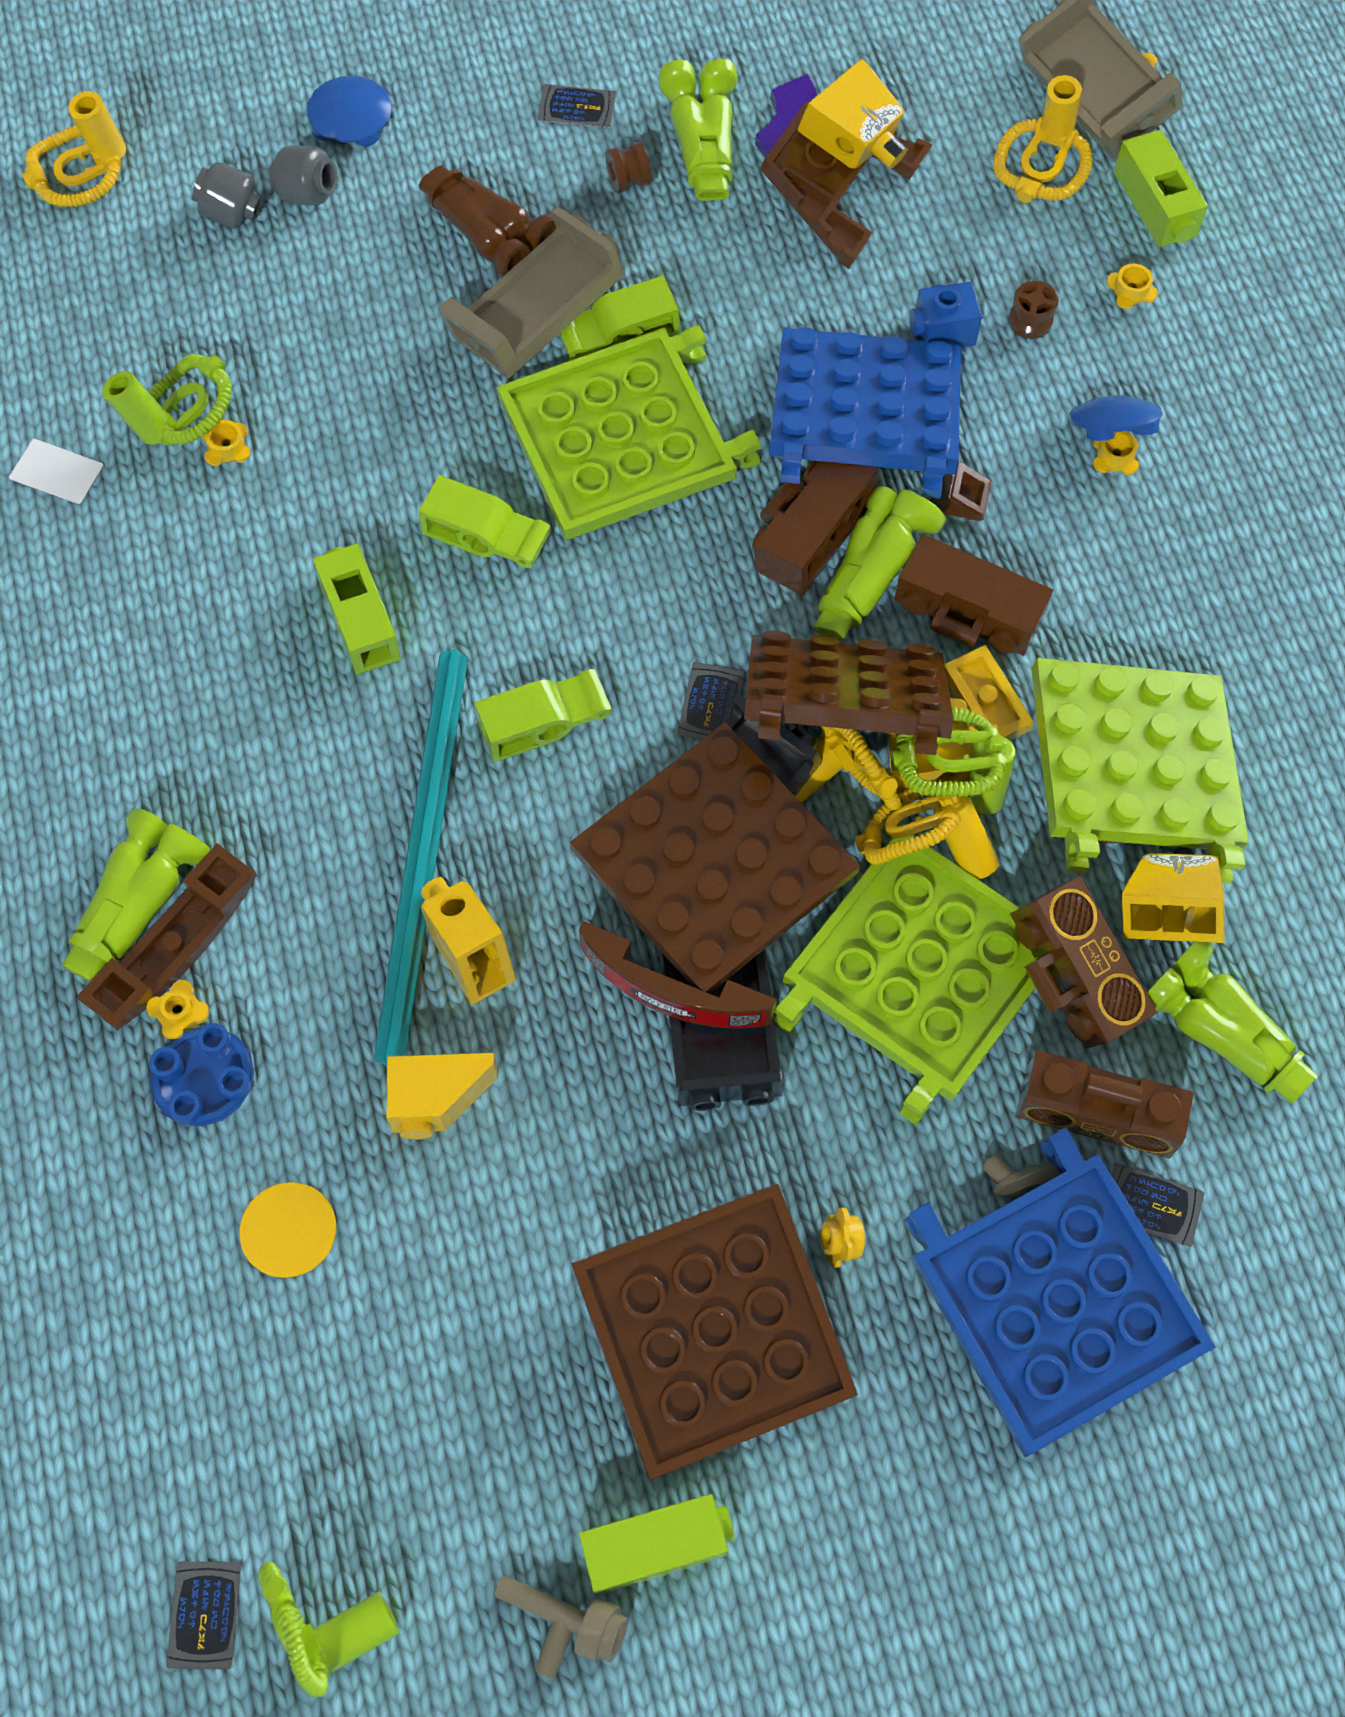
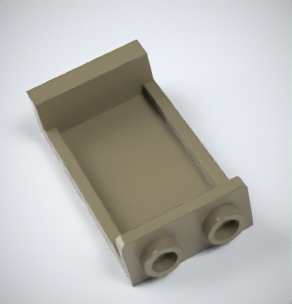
M1062 0L1056 9L1043 19L1030 24L1019 37L1023 62L1046 88L1053 78L1061 75L1072 76L1079 81L1082 93L1076 120L1113 161L1118 158L1122 141L1152 132L1183 108L1181 83L1171 72L1163 78L1095 6L1093 0Z
M559 206L550 211L556 226L555 231L470 307L466 308L453 297H450L438 308L453 338L507 379L513 376L625 275L618 257L621 253L620 248L614 239L605 232L597 233L589 227L579 214L574 213L571 215Z

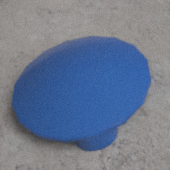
M341 76L326 81L314 90L307 102V118L311 123L314 136L321 141L334 140L337 142H356L361 146L374 145L380 138L379 131L385 127L391 116V100L385 89L375 81L360 76Z
M1106 396L1092 399L1075 406L1069 412L1073 425L1087 429V438L1094 441L1111 440L1115 437V432L1131 431L1137 435L1155 434L1159 431V422L1163 415L1159 406L1144 399L1130 396Z
M210 1023L184 1032L181 1038L171 1040L164 1047L154 1051L149 1060V1068L152 1072L150 1086L154 1102L166 1117L181 1125L203 1127L220 1122L239 1109L251 1091L255 1072L251 1053L239 1037L228 1032L224 1026L217 1023Z

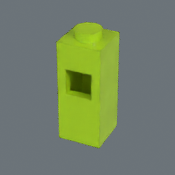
M1160 129L1122 141L1114 173L1158 247L1176 242L1184 243L1198 236L1208 205L1163 131Z
M359 544L335 547L328 550L324 555L313 558L321 589L355 674L359 675L401 660L396 634Z
M709 1494L580 1532L579 1537L595 1596L727 1557L729 1551L726 1542L735 1540V1533L727 1506L724 1505L716 1508L713 1494Z

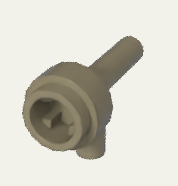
M506 1575L500 1578L495 1589L494 1596L551 1622L535 1667V1671L546 1677H557L572 1633L577 1634L574 1653L597 1664L602 1659L611 1663L625 1638L629 1618L621 1614L619 1606L599 1597L592 1602L586 1612Z

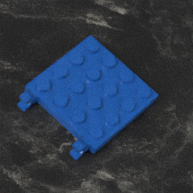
M783 327L769 456L783 457L780 482L799 484L802 459L923 471L922 497L941 498L943 476L945 474L956 475L959 461L961 345L948 344L944 341L905 340L896 336L885 338L859 335L854 332L835 333L815 331L806 327L797 329Z
M1067 1127L1049 1136L1046 1139L1047 1141L1039 1145L1048 1161L1060 1171L1061 1175L948 1237L929 1202L910 1212L909 1216L904 1219L913 1237L924 1248L923 1251L911 1258L1024 1457L1030 1456L1216 1348L1100 1155L1097 1154L1085 1161Z

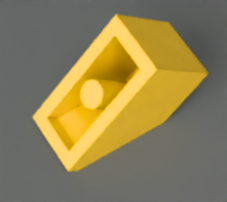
M494 1053L387 1057V1121L392 1133H400V1136L405 1139L418 1140L431 1137L432 1132L446 1131L497 1080V1066Z

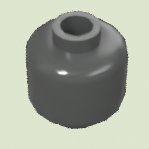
M286 146L278 152L270 165V182L283 202L292 205L317 206L324 203L336 189L338 178L336 166L326 152L318 147Z
M222 162L214 163L209 169L203 167L198 174L192 192V200L197 202V210L201 216L232 229L238 228L245 218L253 221L261 196L254 193L255 180L251 175Z

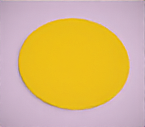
M296 1182L280 1183L260 1192L247 1206L240 1223V1244L248 1261L259 1271L278 1278L300 1276L317 1267L330 1252L336 1236V1218L329 1201L315 1188Z

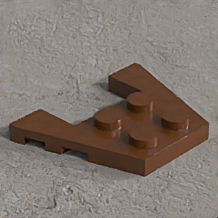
M806 101L767 154L760 170L843 266L850 269L869 241L872 232L836 209V207L870 158L879 159L873 154L858 168H850L801 134L797 129L809 104ZM895 131L894 136L908 150L892 170L910 181L927 156L932 144L917 138L915 143L898 138V131Z

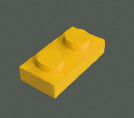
M986 645L944 664L947 683L957 699L966 701L969 712L979 713L980 717L984 716L985 720H988L990 724L998 725L999 735L1011 741L1032 731L1034 724L1032 718Z

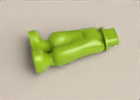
M721 58L711 60L705 64L700 72L698 82L699 96L702 102L700 103L695 99L696 76L693 65L685 60L669 61L659 70L658 83L660 91L672 103L670 117L679 139L688 175V184L695 189L697 200L716 201L727 199L730 195L728 185L732 182L733 178L731 146L732 104L727 97L733 92L738 83L737 68L731 61Z
M878 486L873 489L866 503L868 512L857 521L849 539L844 559L819 602L818 610L821 614L813 626V630L816 633L834 637L839 641L844 640L851 627L856 628L861 625L863 621L861 616L869 615L892 580L908 562L915 548V541L911 533L914 531L924 535H935L942 529L946 522L943 512L924 497L905 489L900 490L897 495L886 486Z
M131 808L125 817V824L129 832L128 837L123 842L117 844L112 850L99 886L82 915L75 932L68 940L72 949L61 966L89 982L111 958L122 959L152 918L173 896L180 883L177 870L182 864L197 866L211 850L205 843L186 830L172 823H169L167 826L158 816L143 809ZM158 847L154 854L149 859H147V855L150 852V850L152 848Z
M1194 942L1147 992L1157 1012L1169 1013L1174 1018L1176 1027L1185 1035L1221 1055L1243 1074L1259 1084L1267 1093L1275 1089L1289 1103L1293 1104L1313 1083L1318 1074L1301 1060L1305 1055L1301 1050L1292 1055L1297 1046L1254 1002L1245 989L1232 976L1225 973L1213 975L1209 971L1208 964L1213 952L1212 943ZM1185 989L1190 991L1196 999H1192L1190 996H1188L1185 992Z

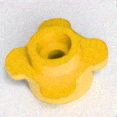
M1127 264L1118 273H1111L1106 281L1107 287L1113 289L1117 296L1116 304L1123 309H1131L1133 305L1140 302L1152 303L1158 295V290L1152 286V273L1148 268L1140 264Z
M219 420L216 427H212V431H208V434H204L202 437L208 449L204 455L206 462L216 467L223 462L236 461L242 463L247 461L251 455L250 448L245 444V437L248 435L247 427L242 423H235L231 420ZM230 443L229 446L223 447L224 444Z
M1115 432V437L1111 440L1093 441V446L1097 449V457L1093 461V467L1096 471L1103 474L1109 471H1120L1128 476L1137 472L1139 463L1135 460V455L1139 442L1129 432Z
M186 980L176 981L169 992L161 997H152L146 1006L148 1015L158 1019L162 1025V1034L170 1040H177L182 1037L184 1032L196 1029L209 1016L207 1004L196 999L193 995L194 988L192 984ZM176 1006H181L182 1011L180 1013H173V1009Z
M838 1208L836 1215H827L821 1227V1247L823 1252L828 1255L831 1267L839 1268L842 1261L847 1262L852 1259H859L864 1252L865 1232L863 1223L858 1216H849L846 1208Z

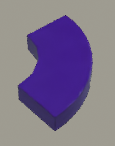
M808 74L771 89L770 100L776 114L770 124L756 133L755 145L764 158L806 101L811 102L818 96Z

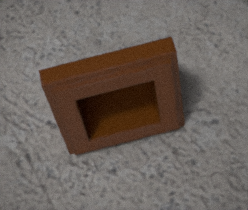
M958 461L956 475L945 474L943 476L941 498L930 497V502L936 505L945 515L980 522L985 518L992 481Z

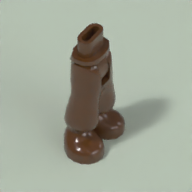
M439 165L426 174L419 182V189L428 196L429 204L459 229L484 259L495 263V271L500 278L505 276L556 229L551 215H540L531 222L528 212L523 207L496 194L475 179L463 175L459 170L449 171L444 166Z

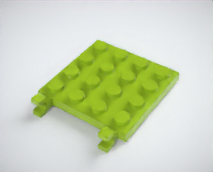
M699 325L688 328L681 334L669 337L664 327L497 386L500 403L565 541L736 479L737 467L739 469H747L760 465V458L756 451L761 449V442L754 429L737 436L735 439L723 442L683 364L692 365L706 360V354L702 348V345L706 344V337Z
M1037 658L1031 668L1049 833L1050 837H1062L1065 839L1066 871L1086 873L1089 869L1088 857L1097 858L1100 854L1098 841L1206 849L1209 855L1218 858L1222 884H1230L1234 880L1232 869L1242 870L1246 866L1243 849L1247 846L1249 840L1222 676Z
M911 835L904 838H892L890 842L887 844V846L896 842H900L902 840L910 839L914 836ZM924 847L923 850L913 851L911 854L902 855L880 865L871 864L784 974L782 983L792 990L775 1009L777 1016L774 1018V1025L790 1035L811 1003L920 1080L905 1099L904 1106L899 1113L917 1126L938 1094L950 1102L954 1101L1036 989L1024 966L1037 958H1034L1031 951L1023 946L1018 939L1015 931L1016 924L1010 916V913L1019 907L931 847Z

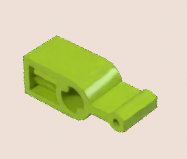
M662 275L601 296L595 301L592 309L585 310L559 335L571 361L664 327L669 337L679 335V309L666 279Z
M442 475L437 477L418 511L422 534L478 556L491 557L496 554L516 562L521 567L530 569L551 533V526L548 523L515 513L502 499Z
M595 669L582 671L577 676L556 683L551 680L535 681L474 702L477 723L493 763L553 743L566 736L573 727L594 720H603L612 715L611 706Z

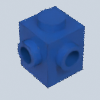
M972 282L950 285L938 284L929 288L919 289L916 308L911 309L909 315L913 336H919L920 341H944L948 344L961 345V348L976 346L982 314Z

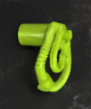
M191 354L179 360V363H176L172 370L170 369L168 373H165V377L163 376L161 380H158L154 387H150L148 391L132 372L120 371L113 374L104 383L102 395L144 443L148 445L165 444L167 446L174 444L183 445L198 440L199 437L208 434V431H212V427H216V424L222 419V415H225L227 406H229L230 396L232 395V383L225 372L227 366L217 355L213 354L209 357ZM197 368L202 374L217 383L218 397H216L217 401L214 402L215 405L212 406L213 409H210V413H207V416L204 417V420H201V423L198 422L197 425L184 430L207 407L209 396L203 385L196 382L187 383L176 389L161 406L157 401L188 370ZM198 394L197 401L193 407L187 412H183L182 416L175 421L170 415L171 411L174 410L176 412L178 410L177 405L186 396Z
M953 707V722L961 723L962 721L963 724L966 723L977 731L952 730L951 739L937 737L938 746L946 742H958L960 745L964 744V742L972 743L973 758H969L970 756L966 754L961 760H947L938 753L937 755L926 754L928 761L935 768L944 772L971 771L969 782L965 781L963 783L960 781L958 783L955 781L952 783L949 781L947 784L946 781L943 783L940 781L927 782L921 779L916 772L918 766L914 747L911 745L914 735L898 734L896 738L897 746L895 750L891 751L892 770H898V773L903 776L905 784L913 792L920 795L924 794L925 796L930 794L932 797L934 795L937 797L940 795L942 797L946 795L948 797L952 795L953 797H957V795L962 797L964 795L965 797H970L976 811L980 814L990 815L1002 810L1005 805L1014 764L1015 748L1007 738L999 735L998 729L993 727L988 720H985L984 716L980 717L979 713L969 712L968 709L963 710L962 707L959 709Z
M266 1561L259 1568L258 1579L262 1588V1595L269 1604L272 1623L289 1655L288 1659L290 1660L293 1675H295V1679L300 1684V1687L314 1698L324 1696L328 1690L330 1674L400 1634L397 1622L380 1591L313 1628L311 1623L308 1625L304 1624L305 1619L302 1618L301 1613H298L299 1609L296 1607L287 1581L280 1574L281 1571L275 1562Z

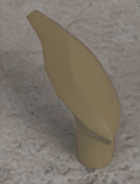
M999 1155L992 1156L983 1165L985 1172L997 1184L994 1187V1193L1011 1198L1021 1197L1061 1175L1060 1171L1052 1164L1030 1166L1025 1170L1014 1173Z

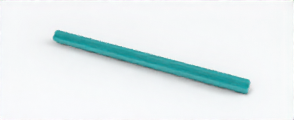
M453 649L451 651H443L439 655L374 1051L375 1061L386 1066L387 1057L406 1056L426 929V921L421 909V905L425 900L421 896V890L426 883L434 878L468 663L465 655Z

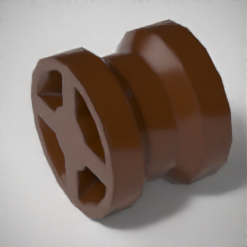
M641 141L631 143L628 149L620 151L617 148L606 150L605 161L608 176L616 193L625 192L630 185L634 184L640 187L651 185L650 163Z
M1029 281L1019 286L1015 292L1013 307L1009 314L1011 329L1017 335L1027 339L1041 338L1049 333L1059 303L1056 290L1042 281Z

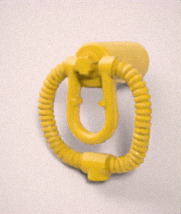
M1061 75L1053 78L1047 86L1042 118L1039 117L1036 121L1035 119L1031 121L1027 119L1026 122L1023 120L1016 123V125H1013L1004 133L997 145L993 160L994 174L1000 182H1003L1008 188L1011 187L1015 190L1016 197L1021 202L1030 203L1032 199L1036 200L1037 197L1039 199L1043 197V200L1048 199V201H1052V199L1053 201H1057V199L1059 201L1062 199L1066 200L1083 186L1086 179H1088V175H1090L1091 166L1093 165L1092 150L1087 141L1079 135V131L1074 129L1082 87L1079 81L1072 76ZM1035 130V134L1024 150L1020 162L1022 172L1026 177H1016V175H1013L1006 169L1005 163L1008 151L1015 139L1020 135L1030 131L1034 132ZM1041 141L1060 147L1059 153L1054 157V166L1045 172L1034 170L1029 162L1032 155H1037L1038 146ZM1074 146L1080 155V165L1072 180L1060 188H1049L1048 186L1045 188L1044 185L1041 186L1043 182H1049L1060 174L1069 148Z
M92 91L77 94L69 103L68 110L76 125H73V127L69 126L64 131L60 130L59 133L56 132L55 135L52 134L51 137L48 136L43 141L40 140L32 145L26 153L25 165L27 167L25 172L22 173L29 190H35L39 197L54 206H64L66 208L69 206L72 208L73 206L78 207V205L92 204L93 201L96 202L97 199H101V196H105V193H109V190L118 181L120 168L122 167L121 159L125 155L126 144L99 94ZM83 137L86 144L65 151L55 160L53 166L55 177L60 183L73 187L83 185L105 173L104 178L95 187L88 191L80 192V194L62 195L52 191L48 187L47 178L42 166L39 164L40 156L45 154V152H49V150L52 151L64 145V142L68 143V140L72 141V139L75 140L76 138ZM92 154L96 163L95 166L85 168V171L78 175L68 176L64 174L63 170L67 163L77 158L85 160L86 155Z
M821 726V735L816 739L818 744L814 749L818 752L822 763L796 795V798L803 803L837 772L843 769L846 772L850 771V775H853L857 782L881 798L890 810H898L902 805L901 798L896 792L898 783L882 767L877 757L868 748V744L865 743L860 732L854 729Z
M909 788L904 790L903 793L900 792L898 794L902 803L898 810H890L886 805H882L881 809H878L871 818L863 834L855 837L860 854L865 856L867 862L874 865H880L902 855L911 854L913 851L923 850L924 847L929 848V845L934 846L935 843H940L942 840H946L957 865L978 880L991 875L1000 864L999 858L970 797H965L964 795L962 797L958 795L957 797H953V795L951 797L947 795L945 797L941 795L939 797L936 795L932 797L930 794L928 796L920 795ZM934 809V814L922 819L918 816L915 818L916 821L897 826L901 820L910 815L922 814L927 810ZM884 825L888 835L892 838L908 837L935 826L933 830L921 834L920 837H912L881 848V830Z

